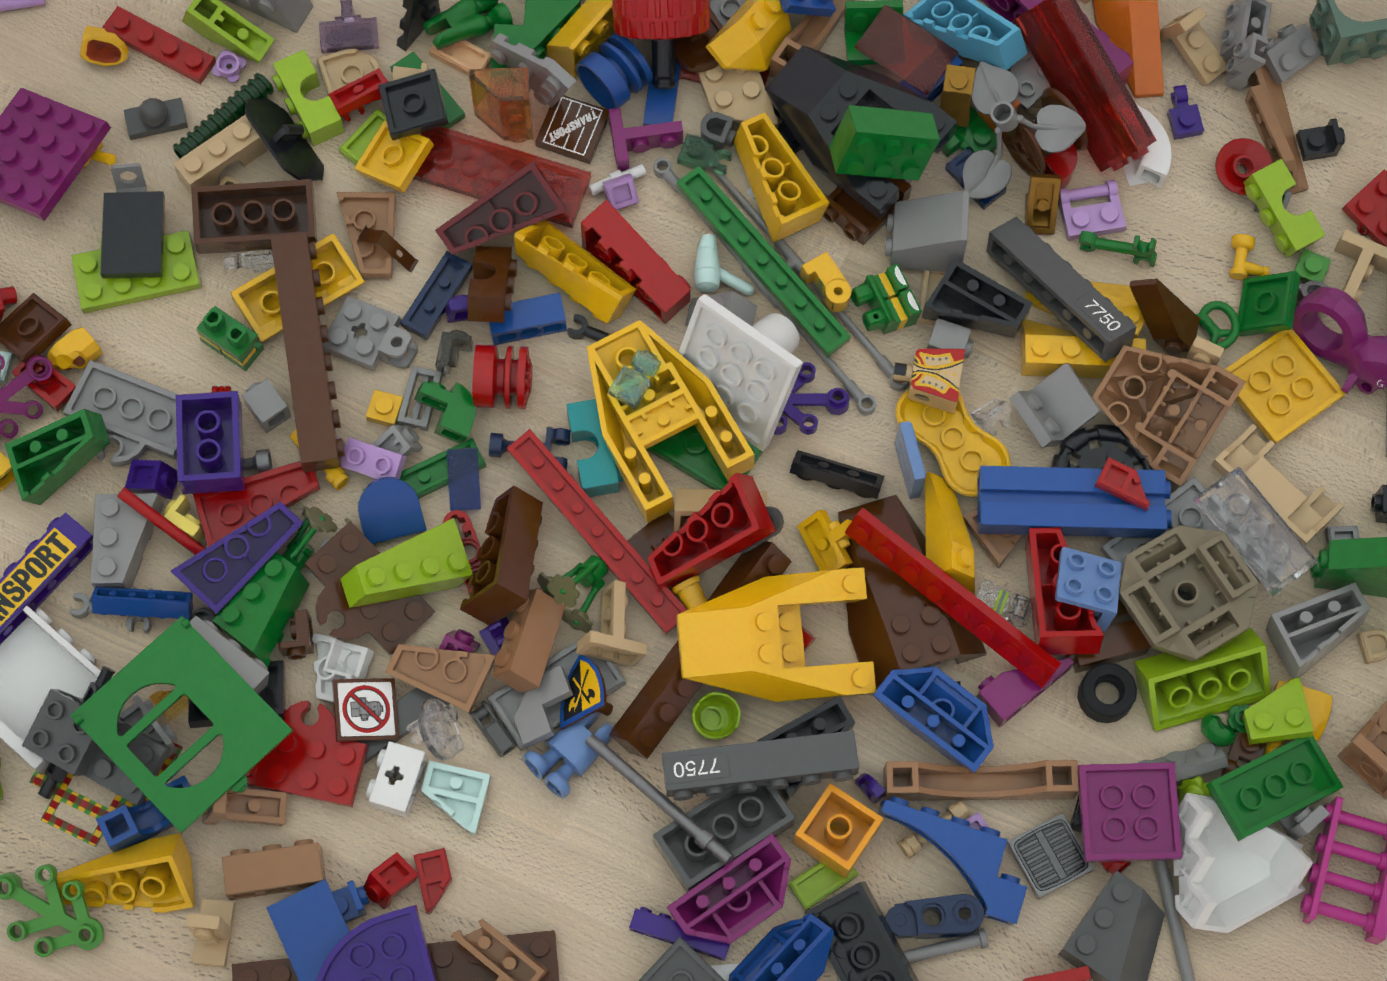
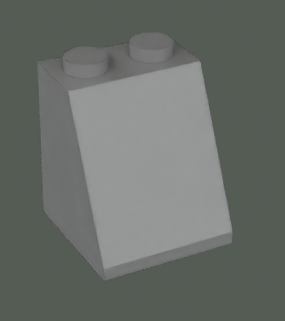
M958 191L896 202L893 214L888 213L886 224V231H892L891 238H886L885 256H890V266L899 264L901 269L946 272L954 258L963 262L968 236L969 191Z

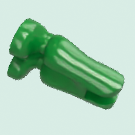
M459 0L450 8L423 23V27L427 35L439 33L433 39L434 46L439 50L464 40L484 36L494 28L495 24L513 25V20L508 7L502 2L498 4V0Z

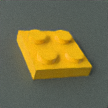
M384 120L354 169L364 177L404 193L434 144L429 138L419 134L392 140L387 121Z

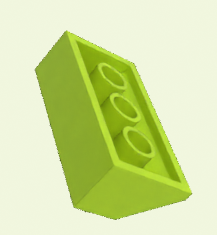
M1248 628L1245 633L1196 662H1191L1168 653H1162L1134 662L1138 690L1152 729L1155 732L1201 719L1210 712L1214 715L1228 711L1234 705L1252 704L1271 694L1266 645L1252 628Z

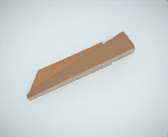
M1263 65L1249 76L1251 88L1245 102L1266 150L1271 156L1272 162L1274 163L1282 159L1296 182V185L1289 190L1293 195L1306 191L1309 187L1281 83L1275 84L1266 65Z

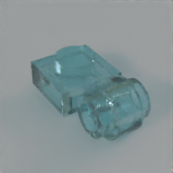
M638 350L631 361V366L634 367V370L623 366L608 390L609 395L636 409L651 385V381L647 376L654 377L660 368L661 361L657 359V355L647 350Z

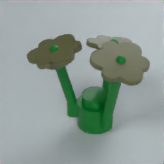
M299 503L298 506L304 509L301 515L306 518L295 537L286 546L288 549L282 554V557L301 571L305 567L304 563L312 557L311 554L314 552V549L308 544L317 531L335 532L338 528L330 515L323 513L315 506L310 509ZM349 518L344 519L346 524L351 521ZM309 525H311L312 527L309 529V531H308V532L305 534V536L303 537V535H304V533L306 532V530L308 529Z
M593 555L584 563H578L572 570L562 576L556 574L554 577H549L541 572L537 582L543 589V592L554 598L556 603H564L569 608L576 605V599L580 596V592L576 589L578 583L584 587H593L580 610L574 609L571 611L565 609L562 620L570 624L573 629L581 630L585 633H588L590 630L592 631L593 623L589 621L586 612L598 591L605 585L602 579L608 573L605 562Z

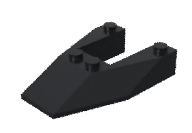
M804 45L801 46L765 87L766 93L812 166L879 220L899 199V188L887 178L838 174L835 172L829 146L848 106L933 113L940 138L934 150L936 154L957 133V121L933 102L894 79Z

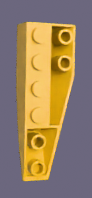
M587 0L547 44V57L555 60L574 78L578 75L576 65L591 52L597 53L599 51L598 46L603 42H607V39L615 33L612 0Z

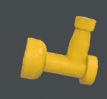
M1247 234L1233 235L1231 246L1236 252L1234 265L1230 269L1229 277L1235 280H1244L1247 278V274L1269 275L1270 267L1246 261L1247 253L1254 249L1255 238Z

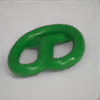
M1223 301L1209 302L1196 314L1200 318L1199 324L1211 336L1209 341L1227 349L1240 335L1239 317L1235 310ZM1213 310H1221L1228 316L1231 322V329H1220L1208 314ZM1226 337L1223 341L1217 343L1219 338Z

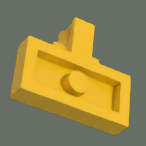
M818 510L798 524L797 527L820 571L845 569L853 563L845 549L851 545L848 540L851 537L844 533L852 520L847 519L841 524L839 521L831 522L826 510Z

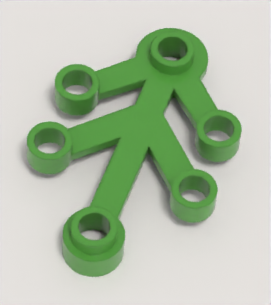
M51 864L42 865L35 871V879L39 884L44 885L48 902L24 889L22 879L16 873L7 872L0 875V899L8 900L13 898L42 915V917L26 922L18 920L11 923L7 928V936L10 940L17 942L25 939L31 933L60 925L70 932L55 938L51 936L39 938L34 944V951L38 956L47 957L58 949L74 944L83 950H92L98 947L104 938V928L97 919L90 917L84 898V884L75 879L66 882L62 887L63 896L67 900L72 901L76 916L74 918L66 913L56 880L58 875L57 869ZM44 869L50 873L49 880H46L42 875ZM2 882L8 884V892L3 891ZM71 885L77 888L76 896L70 892ZM16 925L22 930L21 936L15 933ZM84 929L89 930L91 934L90 939L84 937ZM43 941L49 945L48 952L42 949Z

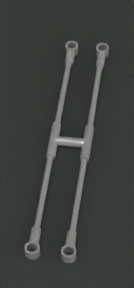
M697 135L688 137L686 140L687 153L696 156L708 170H711L771 239L764 219L718 168L717 162L703 147L702 138ZM697 143L699 147L692 148L690 144ZM666 158L657 159L654 163L655 176L664 179L676 193H679L741 264L742 270L763 295L795 325L798 332L844 384V389L858 404L857 409L859 413L865 416L871 415L876 407L874 397L865 395L852 379L849 380L830 356L827 358L678 190L676 182L680 179L671 170L670 161ZM666 166L667 169L665 171H660L658 167ZM784 239L774 242L775 248L787 260L785 261L787 265L800 275L801 266L805 263ZM813 281L808 283L824 300V296ZM844 311L835 312L875 358L876 364L890 379L891 388L895 391L904 390L908 382L897 384L892 380L894 366L886 356H882ZM863 402H869L872 405V407L866 409L862 407L861 404Z

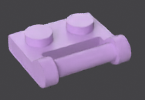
M1108 180L1102 185L1068 190L1067 188L1060 189L1058 205L1068 241L1080 239L1081 231H1089L1097 236L1125 231L1127 226L1118 196L1116 180ZM1107 196L1108 202L1076 208H1071L1070 205L1072 201Z

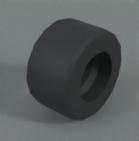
M1103 663L1095 665L1087 671L1078 687L1077 698L1080 708L1089 718L1096 722L1112 723L1119 721L1128 714L1136 701L1137 686L1134 677L1127 669L1118 664ZM1102 682L1114 685L1119 691L1118 700L1113 704L1101 702L1095 694L1097 685Z

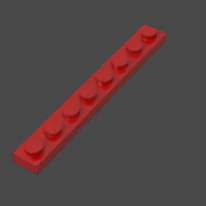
M531 429L526 431L507 447V451L598 557L605 562L619 581L626 582V589L660 629L665 634H668L677 626L676 615L687 611V609L667 586H658L649 565Z
M862 508L856 514L844 532L1041 688H1043L1062 664L866 509Z

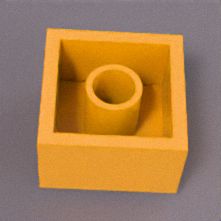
M830 783L796 832L793 844L840 876L847 878L880 829L884 818Z

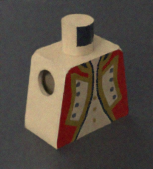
M917 349L913 365L895 362L892 380L910 383L908 392L910 400L949 413H955L965 349Z

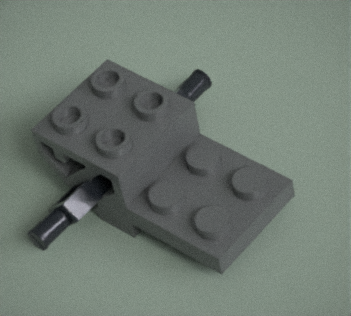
M103 666L95 683H90L83 699L60 689H50L22 744L23 747L50 762L45 771L47 777L38 792L40 796L51 799L58 782L62 783L67 773H70L74 776H86L137 806L142 805L145 801L146 796L70 717L75 710L112 678L115 673L114 670ZM121 717L118 719L119 736H123L132 728V726L123 722L124 719ZM143 732L128 745V749L154 776L158 775L171 748Z

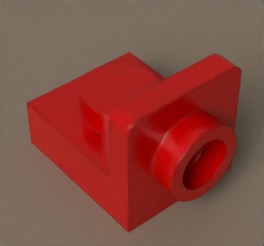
M396 852L369 873L363 888L368 898L385 910L390 906L392 899L416 881L419 874Z

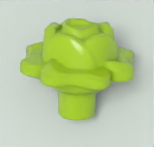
M1200 776L1184 779L1181 781L1182 784L1177 786L1180 803L1186 793L1212 797L1206 786L1208 783H1205Z

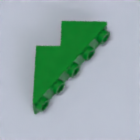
M526 0L524 25L495 24L493 39L501 33L509 38V44L517 45L521 43L535 50L537 53L535 57L544 59L547 53V44L581 7V0ZM493 58L491 60L489 83L490 106L503 102L515 83L519 84L512 76V71L505 64L500 65Z

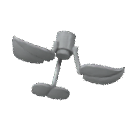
M981 61L975 72L972 100L976 109L984 115H991L992 120L997 126L995 128L997 153L995 156L988 150H981L969 156L963 168L964 191H969V198L982 199L999 193L1009 183L1012 176V167L1007 161L1001 160L1003 131H1012L1017 127L1018 123H1022L1033 130H1037L1035 138L1042 150L1049 153H1058L1069 148L1084 133L1086 124L1082 117L1068 107L1048 105L1038 111V124L1026 120L1022 115H1018L1011 105L1017 99L1020 90L1019 82L1015 75L1008 70Z

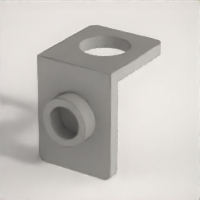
M140 163L111 166L116 192H147V185ZM130 171L135 173L137 177L133 180H124L120 177V174Z

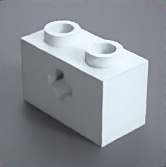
M390 741L386 750L381 749L376 767L380 768L377 778L370 780L366 797L370 798L369 803L372 808L405 818L409 817L428 760L426 752ZM399 773L402 781L396 780L395 784L392 785L389 777L395 778L396 774Z

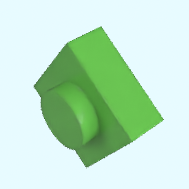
M1303 249L1294 271L1301 275L1300 280L1303 283L1308 281L1323 282L1331 259Z

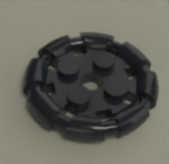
M1110 424L1094 425V428L1088 430L1081 428L1068 436L1061 443V450L1059 454L1054 455L1051 467L1103 469L1108 457L1133 469H1135L1134 465L1142 464L1143 470H1154L1145 459L1148 456L1142 455L1130 443V440L1119 427ZM1097 440L1099 447L1090 449L1089 442ZM1117 442L1128 447L1127 451L1124 452L1121 448L1115 447ZM1071 456L1079 459L1077 466L1070 463L1069 459Z

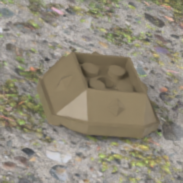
M1178 525L1126 555L1120 580L1119 599L1153 649L1196 662L1248 630L1259 582L1224 532L1207 531ZM1185 590L1189 592L1192 600H1183L1178 595V591Z

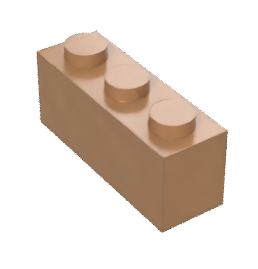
M538 588L531 590L527 602L514 609L510 623L504 630L505 638L501 650L495 657L494 663L496 665L492 676L520 693L539 688L565 605L556 603L554 598Z
M312 839L298 840L294 842V846L282 848L281 844H270L263 846L262 851L251 853L249 849H237L231 851L230 856L222 857L225 892L230 900L304 890L326 879L322 847L318 842L314 843Z

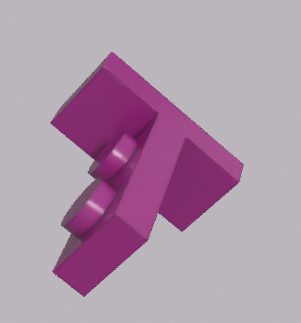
M620 108L609 109V125L616 167L621 172L629 169V151L642 153L651 148L662 147L670 149L683 144L682 120L624 128Z

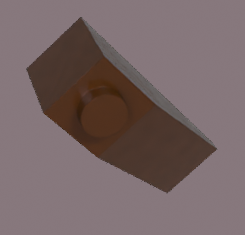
M1157 278L1130 281V289L1153 340L1169 354H1180L1181 351H1189L1197 336L1200 318Z

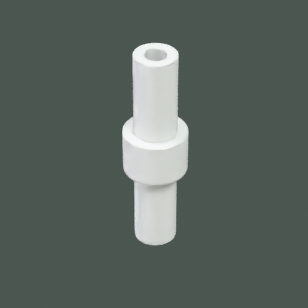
M643 164L622 172L620 170L608 174L609 177L588 185L591 195L594 196L604 192L603 181L629 173L632 175L633 180L646 175Z

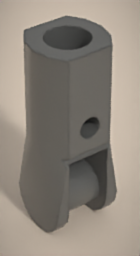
M483 700L481 702L482 706L471 711V713L468 712V714L498 756L504 757L515 749L517 744L486 701ZM490 716L493 721L484 727L480 721Z

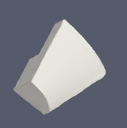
M314 633L312 642L317 644L318 660L314 661V671L318 677L315 684L316 698L334 704L332 680L365 679L375 651L343 642L337 638Z

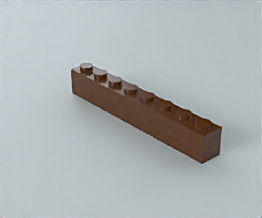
M307 232L272 236L270 238L301 465L304 473L341 467L340 457L345 456L343 439H337L336 428H341L338 409L333 410L332 400L337 399L335 382H329L328 371H333L331 354L325 353L324 343H329L327 325H321L320 315H325L323 297H317L316 287H321L319 269L313 270L312 260L317 259L315 241L309 242Z
M767 541L750 552L742 553L707 601L763 577L782 575L792 561L773 542ZM678 641L609 734L631 754L648 759L703 684L682 678Z

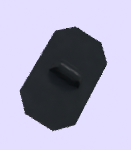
M268 98L247 99L245 116L280 167L297 180H323L324 165L307 140L302 138L301 135L304 133L303 125L295 124L285 109Z

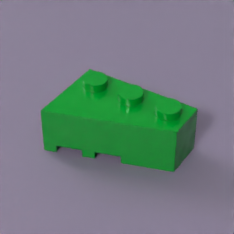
M275 552L212 621L226 638L235 640L243 648L244 652L252 658L259 659L268 668L271 662L269 657L276 643H280L284 637L282 631L289 617H294L295 610L298 609L310 584L295 565Z

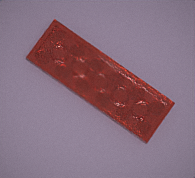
M437 127L421 132L420 135L429 138L434 146L414 176V180L480 199L528 164L535 161L569 209V211L545 220L573 228L592 178L591 172L445 127Z

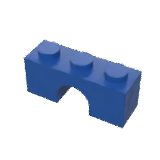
M185 775L166 784V786L173 788L191 786ZM150 800L134 807H127L125 804L96 819L109 848L113 852L143 842L174 826Z

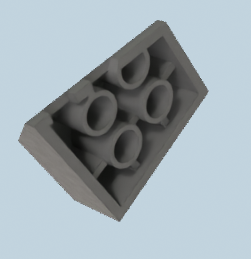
M1116 871L1101 890L1058 955L1076 968L1088 966L1091 979L1094 981H1147L1165 913L1144 889Z

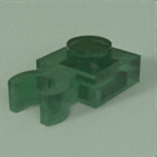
M687 134L678 155L677 164L692 169L700 165L704 171H706L708 165L716 173L725 175L727 173V166L720 164L719 161L722 159L731 161L732 153L725 149L714 151L715 142Z

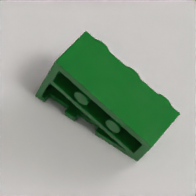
M82 409L5 444L22 501L37 505L43 504L110 443L101 414Z

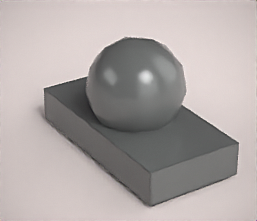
M181 97L166 101L149 98L144 100L139 107L124 110L130 140L188 128Z

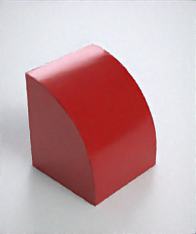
M1074 144L1064 151L1051 153L1045 158L1046 170L1044 174L1060 175V189L1065 188L1069 184L1077 164V151Z

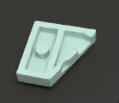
M429 760L421 792L466 831L476 836L491 775Z

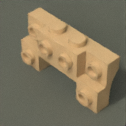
M1252 424L1213 461L1211 466L1233 485L1232 491L1235 493L1236 499L1244 506L1251 507L1264 525L1272 527L1276 531L1279 529L1283 530L1303 548L1342 510L1344 505L1339 502L1335 506L1323 495V492L1326 490L1323 486H1320L1309 498L1264 458L1273 449L1275 443L1272 440L1268 443L1262 440L1255 433L1257 426Z

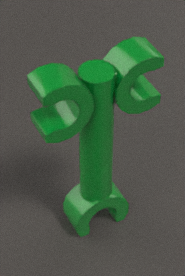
M1081 231L1079 243H1081L1080 250L1093 252L1099 249L1134 255V264L1138 265L1139 261L1143 260L1147 261L1150 267L1155 266L1157 253L1155 252L1157 240L1155 238H1151V242H1143L1140 240V236L1136 235L1133 243L1099 238L1092 232Z

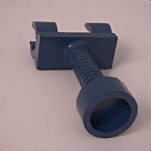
M547 427L546 440L543 444L550 452L552 443L561 446L570 445L571 431L565 428L553 429V427ZM491 432L489 457L501 458L502 454L507 452V447L514 441L506 440L503 433ZM555 457L567 471L568 459Z

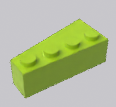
M453 518L354 566L340 580L349 608L454 589L469 579L473 573L455 519Z

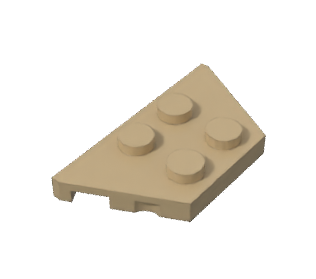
M718 65L708 71L696 72L711 113L718 112L733 117L734 122L740 125L741 122L765 112L775 127L778 128V120L758 71L725 70Z

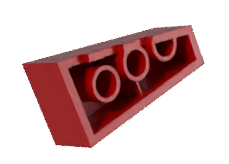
M607 200L581 222L582 247L636 288L634 296L664 324L690 302L691 287L686 279L677 275L667 262L649 246Z

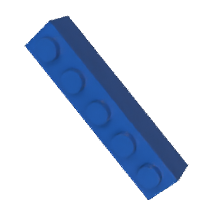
M95 586L91 596L92 613L158 617L160 619H178L183 616L190 619L193 611V593Z

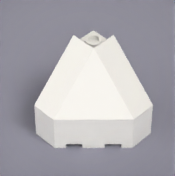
M1186 793L1178 807L1182 859L1173 860L1174 876L1179 877V895H1175V908L1192 928L1229 933L1306 890L1300 883L1313 862L1301 850L1304 846L1303 844L1271 826L1238 842L1213 797Z

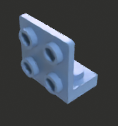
M1063 547L1059 557L1055 600L1093 610L1097 625L1105 633L1117 614L1122 562Z

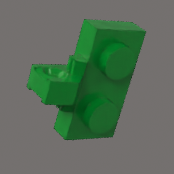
M972 107L970 109L968 127L957 126V133L941 150L947 158L959 149L963 152L968 150L971 154L981 150H988L992 153L997 150L996 134Z

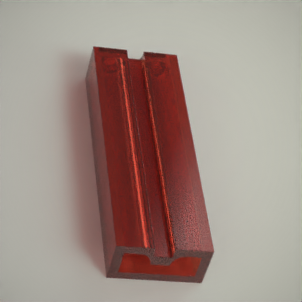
M1044 0L1013 20L1014 24L1020 28L1026 45L1050 86L1065 95L1084 120L1088 135L1087 150L1100 172L1112 167L1113 171H1116L1129 163L1127 158L1132 157L1135 161L1149 152L1147 147L1157 140L1076 0Z

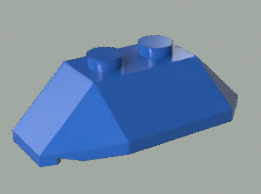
M937 667L892 670L873 694L896 720L943 756L973 773L976 772L994 748L987 705Z
M811 913L803 916L802 919L792 920L776 926L729 974L728 981H816L824 973L834 931Z

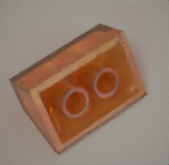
M529 68L469 69L475 116L504 141L510 140L514 143H521L526 140H533V111Z

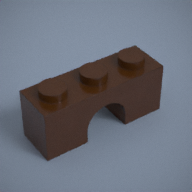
M476 246L473 261L474 279H470L467 295L468 321L504 323L506 311H511L512 294H514L515 277H517V259H512V247Z

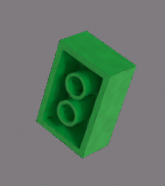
M849 105L829 149L835 172L838 174L919 181L940 138L933 113Z

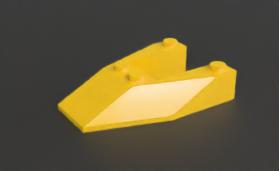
M641 320L587 346L602 437L633 500L647 523L674 509L673 496L646 449L695 425L727 481L735 473L743 474L754 468L755 454L711 380Z
M864 567L763 577L677 614L682 678L772 702L875 693L876 684L873 661L806 667L800 606L848 603L867 599Z

